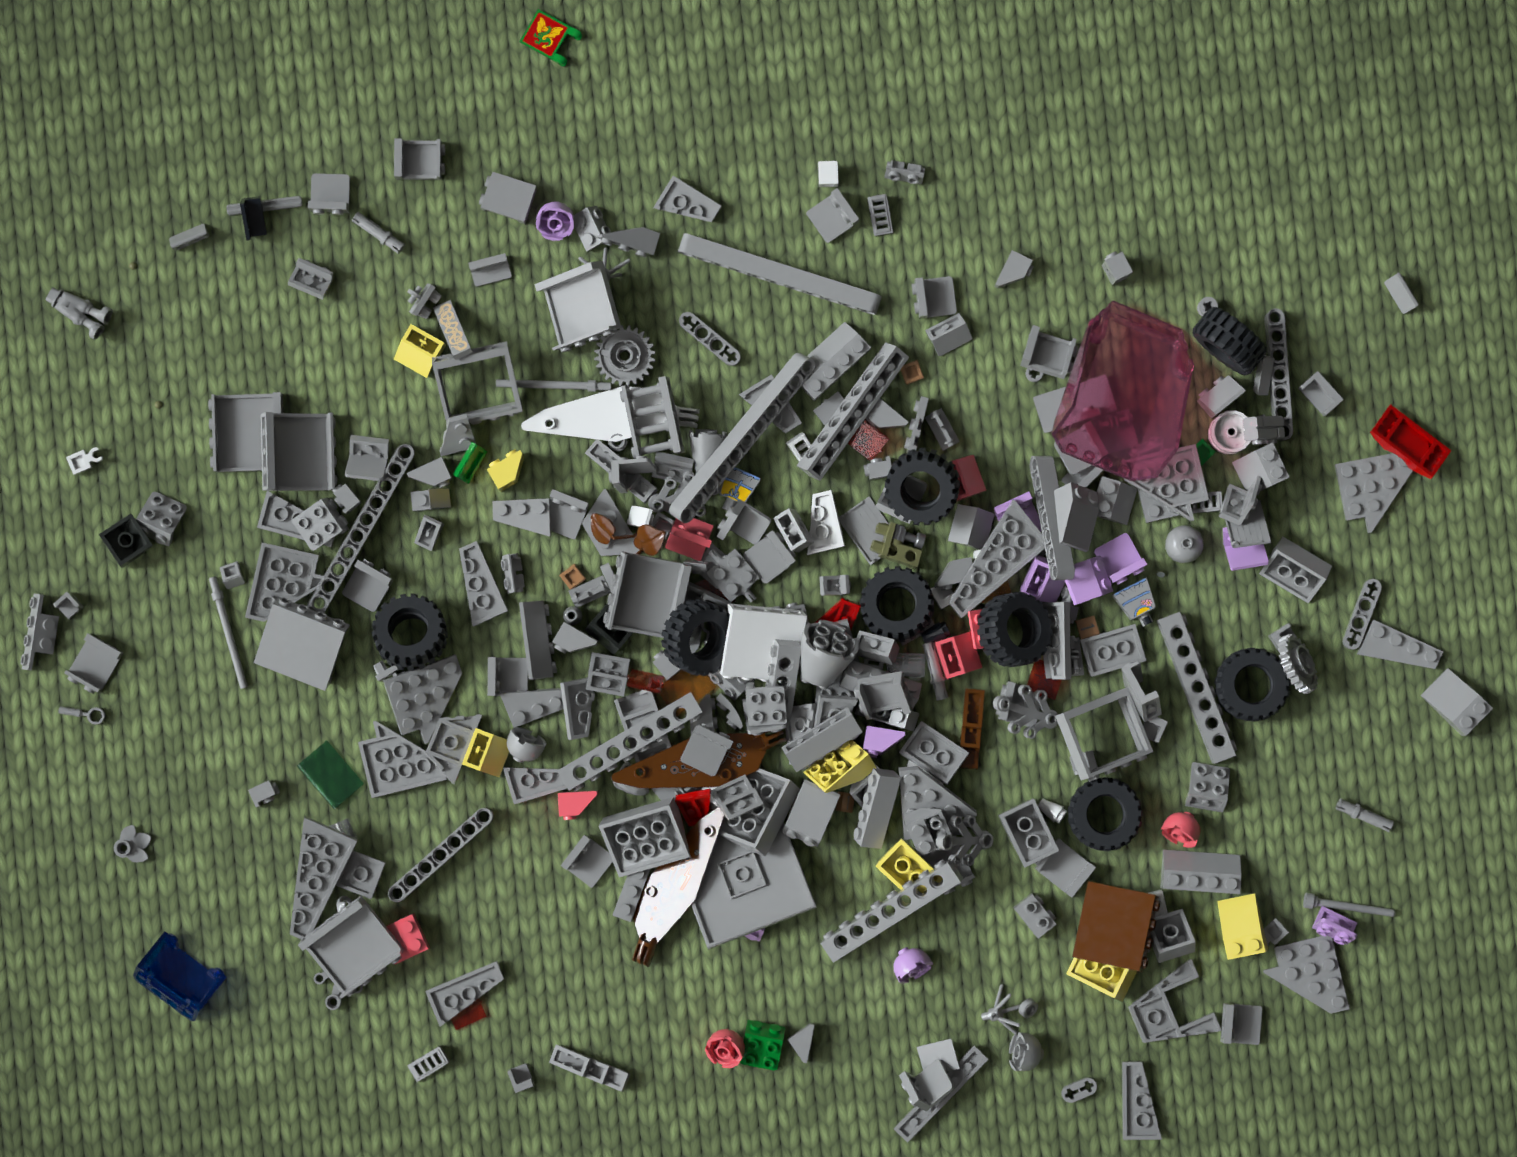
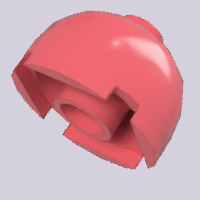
M1189 812L1171 814L1161 827V833L1164 837L1175 844L1178 841L1184 843L1183 847L1186 848L1195 847L1201 833L1200 825L1194 818V815Z
M721 1029L711 1035L707 1041L705 1052L712 1063L717 1064L718 1062L723 1065V1068H733L743 1058L745 1044L737 1032L730 1029Z

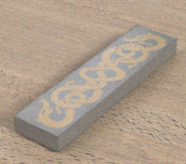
M451 300L433 307L454 359L457 360L473 353Z

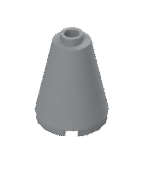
M696 429L695 433L689 430L695 473L701 469L727 437V432L722 431L721 435L717 434V430Z

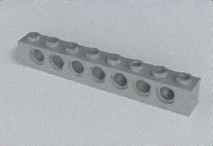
M884 343L799 461L797 466L808 476L819 481L823 478L909 357L897 346Z
M1177 612L1157 620L1212 764L1236 756L1235 751H1237L1235 742L1229 739L1228 733H1230L1228 724L1222 721V709L1219 704L1216 705L1215 691L1212 686L1209 687L1207 679H1209L1206 669L1201 667L1200 661H1202L1199 651L1194 649L1193 643H1195L1192 633L1187 631L1186 625H1188L1185 615ZM1174 628H1179L1182 632L1179 639L1174 638L1172 635ZM1181 646H1186L1189 650L1186 657L1181 656L1179 653ZM1188 664H1193L1196 668L1195 673L1192 675L1186 671ZM1195 682H1200L1203 686L1202 691L1199 693L1193 689ZM1204 699L1210 704L1209 709L1206 711L1200 707V703ZM1211 717L1217 722L1213 729L1207 725V721ZM1218 735L1224 740L1223 744L1219 747L1214 743V739Z
M690 692L557 771L568 790L573 789L576 792L584 787L583 782L588 779L593 782L601 777L600 772L605 769L610 772L618 767L616 763L622 759L624 762H627L635 757L633 753L639 749L642 753L651 747V742L657 740L659 743L666 739L668 732L673 730L676 733L683 729L685 722L690 720L693 723L700 719V714L703 711ZM684 708L687 716L684 719H678L676 717L677 709ZM668 718L670 726L667 729H662L659 726L660 719ZM647 727L653 730V736L650 739L644 738L642 734L643 730ZM630 737L635 738L637 741V745L633 749L626 746V740ZM612 747L620 750L618 758H612L609 755ZM595 757L602 758L603 766L601 768L593 766L592 762ZM578 767L586 769L587 774L584 778H579L576 775Z
M951 859L939 861L930 872L927 869L918 875L919 879L914 882L909 880L902 885L903 889L900 891L893 890L886 895L887 899L884 901L878 900L870 906V910L866 912L864 910L860 911L851 922L846 920L839 925L840 929L835 932L830 930L824 934V939L820 944L834 963L959 884L963 877ZM940 875L943 878V882L937 883L933 876ZM918 886H925L927 888V892L921 893L918 890ZM903 895L909 896L910 899H911V902H910V903H905V902L902 900V896H903ZM886 906H893L895 912L889 913L886 910ZM870 916H877L879 922L873 923L870 920ZM854 926H861L863 928V932H856ZM838 936H845L847 942H840Z

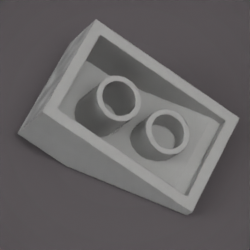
M1070 482L1054 490L1059 543L1087 552L1089 551L1099 511L1097 492Z
M1448 668L1420 695L1461 736H1466L1493 709L1478 693Z
M1034 798L998 814L1024 868L1059 851Z

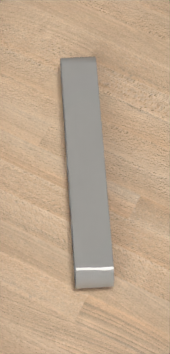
M1274 308L1265 315L1267 356L1273 357V352L1278 351L1281 353L1282 359L1280 361L1274 359L1270 380L1272 416H1278V408H1283L1286 411V416L1283 418V427L1286 428L1288 433L1284 439H1278V441H1286L1293 434L1285 316L1282 310ZM1272 313H1275L1279 316V321L1277 323H1274L1270 320V315ZM1273 332H1277L1280 335V341H1273L1271 337ZM1276 370H1280L1283 373L1282 380L1275 378L1274 372ZM1277 389L1284 391L1285 396L1283 399H1279L1276 396Z
M1032 456L1029 464L1050 576L1052 580H1072L1075 575L1071 547L1059 543L1054 490L1058 489L1059 485L1054 459L1052 456Z
M481 808L389 889L388 897L390 900L400 902L409 896L493 821L494 814L492 810ZM482 811H487L490 815L487 822L480 820L479 815ZM467 824H472L475 827V832L472 835L465 832ZM455 836L461 841L460 846L456 848L450 842L452 837ZM439 849L446 852L444 860H439L436 857V852ZM424 862L431 864L432 869L429 873H425L422 870ZM410 875H414L417 878V883L414 886L409 885L407 882V878ZM395 888L402 890L403 894L399 899L393 896Z

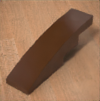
M965 688L960 747L969 752V755L960 767L963 769H978L985 690Z

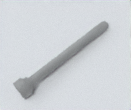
M1305 893L1303 907L1309 909L1324 906L1389 917L1396 915L1393 909L1320 899L1318 896H1314L1313 893Z

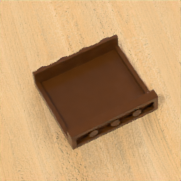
M1088 881L1072 957L1143 973L1144 969L1148 966L1149 958L1146 956L1148 950L1152 947L1153 939L1150 937L1151 932L1156 928L1157 921L1154 918L1155 913L1160 909L1159 897L1153 894Z

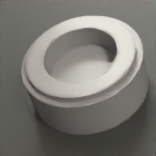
M1031 998L1026 999L1020 1005L1019 1013L1024 1018H1030L1036 1013L1038 1004Z

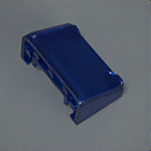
M164 931L138 963L133 977L138 983L184 1017L195 1021L227 977L217 967L215 969L210 968L209 970L178 948V938L175 935Z

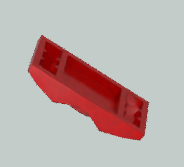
M1391 404L1370 431L1371 435L1384 450L1396 454L1405 462L1409 469L1429 479L1434 477L1451 452L1449 448Z

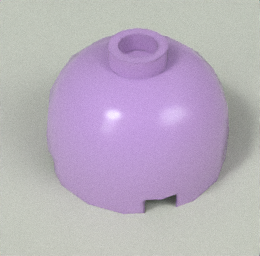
M547 203L538 212L536 228L548 240H563V237L569 236L574 229V215L571 209L564 203Z
M906 947L898 952L899 956L894 961V973L899 983H909V978L914 977L915 980L931 969L930 965H933L926 952L921 949H909Z

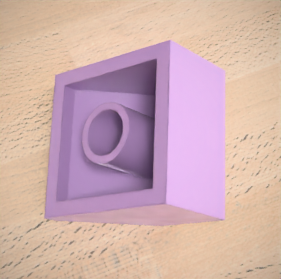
M1100 555L1074 564V578L1072 580H1065L1074 605L1113 592L1111 581L1108 578Z
M867 726L862 749L871 758H877L878 755L881 756L903 740L905 732Z

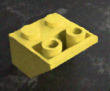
M410 324L400 342L394 360L428 378L433 369L432 357L440 356L446 344Z
M512 450L506 454L507 458L502 461L497 459L489 464L490 468L487 471L500 492L518 482L524 460L521 450Z
M475 728L462 764L500 778L509 754L507 739Z

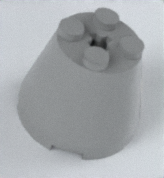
M819 620L818 623H808L801 636V655L798 668L800 680L804 683L819 686L822 689H828L855 658L859 650L857 639L847 634L846 628L831 621Z

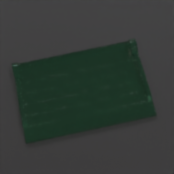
M327 740L297 765L333 809H336L364 784Z

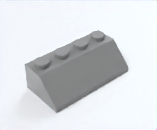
M844 322L807 356L814 360L815 369L801 388L815 401L871 350V347L853 328Z
M543 600L520 602L519 607L529 680L554 677V673H557L556 661L552 662L551 654H554L553 642H549V635H552L551 623L547 624L546 616H549V606Z
M1163 850L1160 888L1240 894V855Z

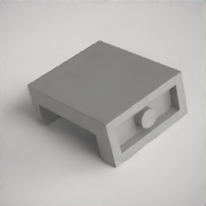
M394 138L395 179L442 180V175H445V163H442V156H445V144H442L441 139L436 141H413Z
M492 171L491 176L488 175L485 182L486 192L481 194L479 200L481 210H487L526 224L537 191L536 185Z
M1033 325L1020 366L1064 379L1067 373H1071L1073 363L1070 361L1071 357H1075L1078 346L1075 345L1077 339L1073 338L1072 341H1067L1039 332L1040 327Z
M1136 661L1126 664L1121 668L1125 688L1128 687L1143 721L1146 722L1162 715L1157 692L1154 691L1145 695L1139 685L1143 681L1140 662Z
M902 671L857 679L854 695L860 701V711L865 715L866 720H870L871 714L874 712L902 708L904 714L911 713L913 700Z

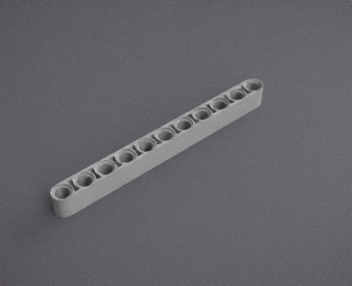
M686 233L683 234L678 252L683 255L872 315L877 314L882 296Z
M796 353L791 357L671 504L669 512L672 516L683 523H688L695 517L815 369L814 360L802 353Z
M403 444L395 450L386 466L383 480L378 481L310 599L307 605L309 609L323 613L326 611L411 462L414 450L410 445ZM403 447L410 451L408 458H402L400 455V450ZM393 464H397L400 467V473L397 475L392 474L390 471ZM383 481H388L391 484V488L387 492L381 489ZM375 497L381 500L379 508H374L371 505V501ZM365 514H369L372 518L369 525H365L362 522V516ZM357 530L362 533V539L359 542L354 541L352 538L353 532ZM346 547L351 548L353 551V555L350 558L343 556V550ZM336 564H341L343 567V572L340 575H336L333 572V567ZM326 581H331L334 584V588L330 592L324 590L323 585ZM320 597L324 600V606L318 609L314 606V600Z

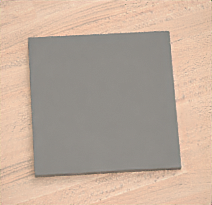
M784 822L766 857L749 851L718 835L696 900L691 905L708 950L817 908L790 837L782 832L785 826Z

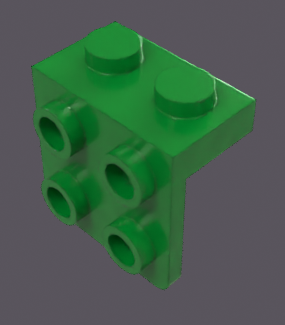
M747 1020L744 1036L745 1052L740 1063L773 1071L777 1070L785 1027L757 1020Z

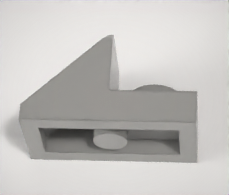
M449 488L411 492L412 511L451 508Z

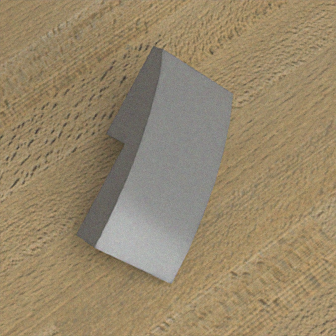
M720 693L716 698L719 701L716 705L724 711L730 710L726 716L729 719L726 723L735 730L737 727L741 729L743 725L737 711Z

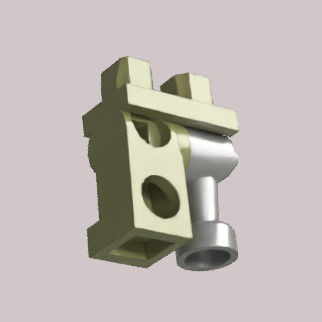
M893 522L888 524L878 523L875 533L884 537L882 542L873 540L870 550L879 554L878 557L905 565L911 569L917 568L922 551L903 544L904 541L913 542L914 547L921 549L926 534L917 533V535L907 532L902 525Z

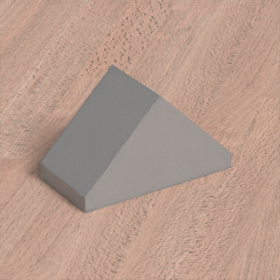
M424 515L414 543L432 551L444 524Z
M809 1023L788 1038V1041L803 1063L808 1061L814 1029L813 1023Z

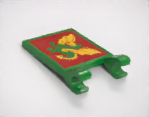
M538 9L519 42L564 67L567 64L566 58L557 54L567 34L578 41L581 39L582 34L579 30Z

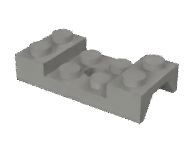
M651 687L614 700L624 730L629 729L659 711ZM660 719L659 726L665 729L662 719ZM651 729L650 733L643 737L646 739L652 738L653 730ZM633 737L628 738L631 749L635 748L637 745L636 739ZM667 737L659 743L657 740L651 742V747L642 753L640 749L634 752L636 763L672 747L669 738Z

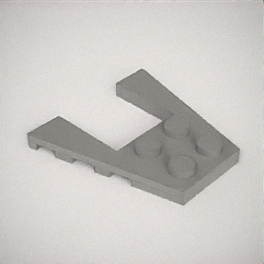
M1192 959L1187 960L1128 1006L1143 1043L1222 1031L1213 1012L1180 1027L1176 1022L1164 992L1199 977Z

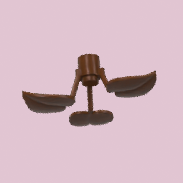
M598 513L591 515L593 536L602 544L610 543L611 538L613 540L635 538L634 545L639 549L636 554L640 555L642 552H645L650 556L656 555L663 546L666 531L644 524L638 528L635 534L615 536L616 528L610 519Z

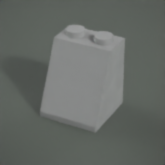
M1273 442L1232 462L1246 491H1248L1257 476L1261 477V491L1289 478Z
M804 780L782 832L786 833L790 838L803 840L808 846L818 847L840 794L833 791L825 793L816 784Z

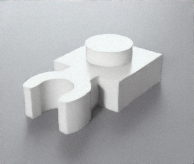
M92 448L88 454H86L85 450H81L66 457L73 475L91 469V462H101L103 460V457L94 458V453L99 451V448Z

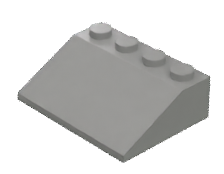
M758 768L757 771L746 777L752 788L756 789L763 802V806L730 821L724 817L718 835L749 851L766 857L800 788L787 778Z
M674 797L603 817L599 824V829L619 877L690 857L681 814Z

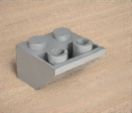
M919 808L904 814L905 826L920 856L939 850V847L936 845V838L941 834L952 836L941 809Z

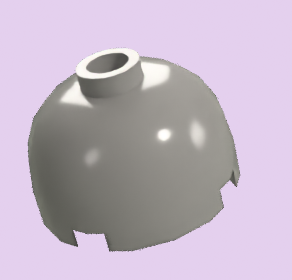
M1189 525L1173 528L1168 533L1165 542L1168 556L1173 561L1179 563L1195 561L1201 555L1204 546L1201 533Z
M514 727L508 735L507 748L515 761L520 763L524 761L529 762L536 760L541 755L547 744L546 741L539 735L537 738L530 735L532 731L528 729Z
M1018 1032V1035L1015 1034L1012 1037L1009 1047V1054L1013 1053L1012 1060H1009L1011 1068L1014 1071H1030L1035 1069L1044 1056V1050L1039 1040L1032 1034Z

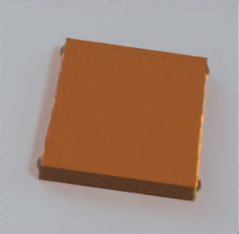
M681 670L664 684L658 686L656 690L666 704L670 705L690 692L698 701L711 690H714L716 686L708 676H696ZM677 709L676 716H679L685 709Z

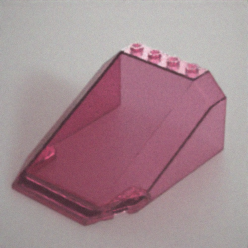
M1116 301L1110 302L1106 308L1102 309L1096 317L1088 322L1052 429V436L1062 453L1130 481L1158 477L1179 448L1194 367L1193 360L1189 358L1187 352L1189 348L1184 340L1182 329Z

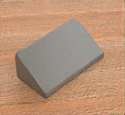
M201 224L170 237V246L174 251H177L208 238L210 235L205 224Z
M1400 273L1384 282L1403 314L1418 306V302Z
M1265 355L1257 365L1253 388L1257 395H1268L1274 357Z

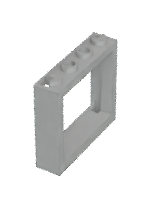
M507 341L471 349L473 353L457 360L454 359L452 353L432 357V366L446 423L448 418L466 413L471 424H479L482 420H497L504 415L514 416V414L523 412ZM504 355L515 402L452 415L441 369Z
M1128 687L1055 716L1080 780L1088 779L1089 782L1100 778V773L1104 772L1105 775L1116 771L1115 767L1120 766L1122 769L1132 765V760L1142 761L1147 758V754L1153 752ZM1118 700L1138 751L1089 770L1069 719Z

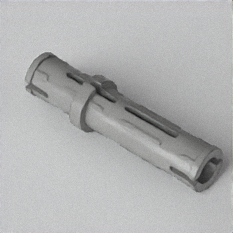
M359 211L354 215L352 222L377 238L383 246H388L397 254L403 250L405 244L392 236L390 231H385Z
M931 642L922 646L931 675L930 683L933 684L936 700L938 701L949 697L944 682L946 679L941 672L935 642Z
M1342 798L1337 802L1335 809L1351 815L1353 819H1360L1387 832L1393 826L1392 820L1360 807L1361 805L1352 804Z

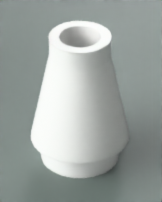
M1044 798L1038 805V808L1049 819L1057 823L1062 821L1067 812L1064 806Z

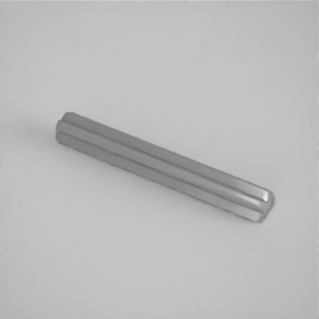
M301 196L262 200L263 211L301 207L302 198ZM240 203L227 205V214H242Z

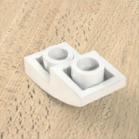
M632 506L627 524L638 527L644 524L651 525L654 518L653 510Z

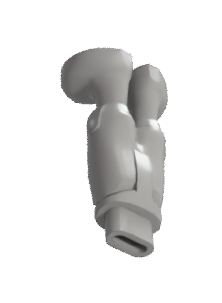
M54 287L46 297V301L51 303L53 308L72 320L75 325L86 326L89 329V337L94 340L100 337L105 330V326L92 321L85 314H89L100 322L108 324L113 313V309L108 306L102 310L96 309L88 299L84 300L62 289L57 290Z

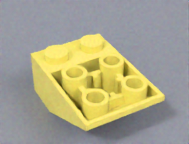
M849 740L841 748L832 750L823 759L817 760L804 771V774L825 793L863 780L872 772L873 768L876 769V766L866 751L853 740Z

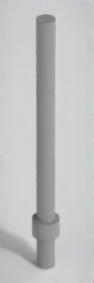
M496 379V387H511L510 380ZM516 380L518 388L585 389L588 392L611 390V383L596 382V380H588V382Z
M216 576L209 578L213 592L211 596L213 601L216 602L240 689L246 688L248 685L224 606V595L220 591Z

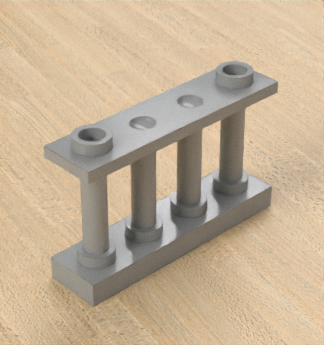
M667 376L659 377V383L655 386L630 391L629 386H621L620 397L621 401L625 402L634 446L631 448L634 459L637 456L667 449L673 450V453L676 454L685 452L670 378ZM654 393L662 394L663 401L661 404L634 410L632 398ZM661 411L666 414L667 420L664 423L637 428L635 417ZM664 430L670 433L671 439H668V442L641 447L639 436Z

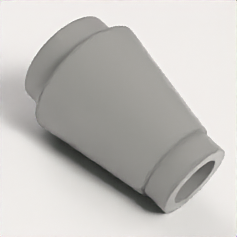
M570 606L565 609L563 618L567 624L576 625L582 620V612L578 607ZM570 612L575 613L574 619L568 617Z

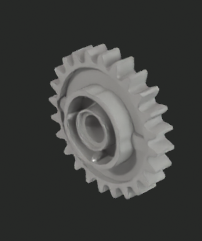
M621 325L619 331L616 329L612 335L607 337L601 336L603 342L596 343L600 347V349L594 350L599 355L594 360L600 362L596 365V368H602L600 375L607 374L605 380L607 381L612 378V384L618 381L620 387L623 382H626V385L629 386L632 381L637 385L636 380L644 381L642 375L649 376L647 369H653L650 363L655 362V359L651 358L655 351L650 349L654 345L648 344L649 337L643 338L644 331L638 334L637 327L631 331L630 325H628L626 330ZM621 352H629L630 358L627 361L621 360L619 358Z
M1288 634L1281 637L1278 643L1280 647L1278 651L1280 652L1279 657L1281 658V664L1284 672L1287 674V678L1291 680L1292 685H1295L1296 690L1299 689L1300 693L1308 694L1315 691L1316 685H1318V677L1315 674L1317 671L1309 650L1305 648L1304 643H1301L1300 638L1297 639L1296 635Z

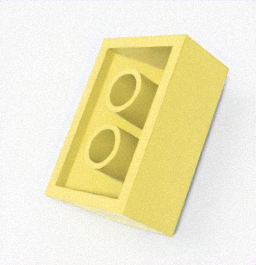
M902 838L876 864V867L900 890L903 889L902 885L909 880L914 882L919 879L918 875L928 869L930 872L934 869ZM940 875L933 876L937 883L943 880ZM918 886V890L921 893L927 892V888L925 886Z

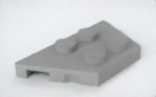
M605 488L584 518L582 525L601 556L621 555V551L636 554L639 549L634 545L635 538L618 540L611 538L610 543L602 544L593 536L591 530V515L593 513L601 514L612 521L616 528L615 536L632 534Z
M480 714L468 717L439 718L425 755L452 784L456 783L475 728L479 726L482 718Z

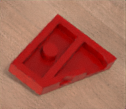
M842 598L815 623H818L819 620L836 622L848 619L850 629H852L860 609V604Z
M711 789L676 795L675 802L689 827L694 826L708 814Z

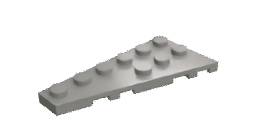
M1014 499L948 602L961 618L1045 549L1042 533Z
M305 815L290 935L299 939L304 938L314 930L357 842L356 838Z

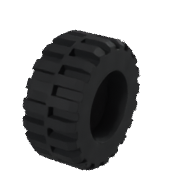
M1209 308L1193 328L1192 334L1204 349L1225 364V366L1241 375L1251 374L1267 353V347L1252 330L1220 308Z
M920 448L919 451L913 449L909 450L908 454L903 453L892 464L884 486L886 488L885 498L889 499V507L895 509L894 514L897 517L902 515L904 517L903 521L907 523L909 520L914 521L913 525H919L920 522H924V525H930L932 521L937 523L941 521L942 517H946L957 501L960 488L958 471L954 470L952 461L948 462L946 460L947 456L941 454V456L937 455L936 450L931 449L930 452H927L926 448ZM914 472H926L934 476L940 485L938 497L928 502H921L912 498L905 489L907 476Z
M895 566V569L888 567L884 568V571L881 573L879 571L875 573L874 578H869L866 582L867 586L863 588L861 593L860 606L863 619L873 634L875 633L902 643L906 639H915L916 635L922 634L925 631V627L930 625L931 617L934 615V598L928 582L918 572L914 573L912 569L907 567L906 569H901V566ZM894 588L906 589L915 598L914 612L910 617L902 621L886 619L879 608L880 599L883 594Z
M1014 592L996 596L985 604L986 608H982L980 612L982 617L978 618L977 625H979L977 634L980 635L981 640L979 642L984 647L983 651L987 656H991L990 659L994 663L998 662L1003 667H1017L1037 662L1041 659L1042 655H1045L1048 650L1046 647L1050 646L1051 643L1050 636H1052L1053 629L1050 628L1052 621L1051 618H1048L1049 613L1047 609L1042 607L1043 603L1040 600H1036L1035 596L1026 592ZM1011 613L1019 619L1022 626L1023 635L1019 646L1012 642L1007 631V622Z
M411 593V597L401 594V598L395 599L393 597L390 599L389 604L384 603L381 606L382 611H377L375 614L376 620L372 623L374 643L383 660H387L389 665H396L397 669L404 670V667H407L408 671H414V667L423 669L425 668L424 664L429 663L431 665L435 662L434 658L436 656L438 658L441 656V649H444L447 644V626L441 610L437 608L433 601L429 602L428 598L423 595L421 598H418V595ZM407 619L422 620L427 624L428 631L420 642L404 646L393 640V631L399 623Z
M688 600L685 602L686 605L682 603L678 605L677 610H673L669 614L671 616L669 620L666 619L664 623L666 627L665 630H662L661 635L664 637V640L661 641L662 647L666 648L664 649V654L669 658V662L677 668L692 675L708 676L709 673L714 674L718 672L719 667L721 668L730 614L724 608L707 600ZM707 622L710 630L708 641L701 650L692 653L690 650V637L698 625Z
M1247 648L1236 651L1223 660L1222 665L1217 670V677L1214 683H1216L1215 694L1219 698L1218 702L1225 708L1224 710L1227 713L1244 721H1259L1270 718V716L1279 712V709L1285 705L1286 698L1289 697L1291 680L1287 678L1281 660L1276 657L1277 655L1262 648ZM1250 666L1258 667L1265 671L1270 680V690L1267 696L1256 703L1242 700L1236 693L1234 685L1237 674L1242 669Z
M1105 777L1090 782L1087 781L1076 790L1070 799L1071 802L1067 812L1071 831L1081 843L1092 849L1101 851L1120 849L1136 837L1137 831L1142 825L1143 810H1141L1142 804L1140 799H1138L1136 792L1129 785L1118 779ZM1100 796H1110L1116 799L1123 810L1121 824L1111 832L1095 830L1087 818V810L1090 803Z

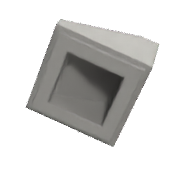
M238 561L219 567L223 583L227 589L245 583Z

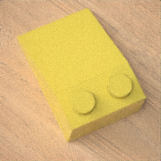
M1253 893L1217 901L1227 959L1266 952L1268 946L1256 894Z
M1074 958L1066 974L1123 1002L1137 971Z

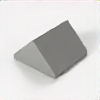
M958 504L948 541L981 550L988 540L995 514L977 507Z

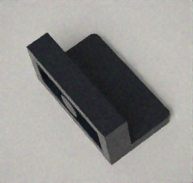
M261 196L243 198L240 202L246 241L251 240V237L267 235Z

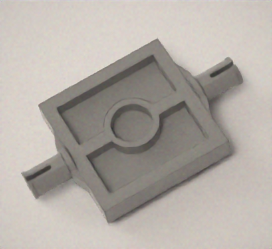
M715 548L709 552L716 562L706 574L729 602L743 594L750 603L753 601L750 596L755 600L757 597L749 589L760 577L739 552L734 549L725 556H721Z

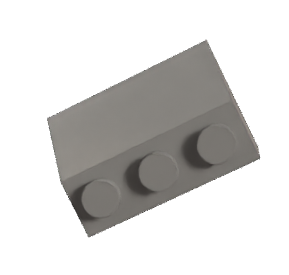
M1282 536L1268 557L1269 564L1264 565L1259 574L1306 603H1309L1327 579L1332 566Z

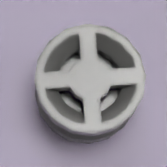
M1205 297L1198 303L1197 311L1203 317L1209 308H1218V304L1214 298Z

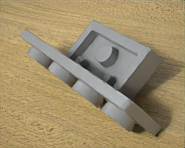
M34 593L30 600L31 613L27 619L28 632L24 638L25 651L21 656V665L24 670H32L35 652L53 654L59 616L41 614L43 594Z

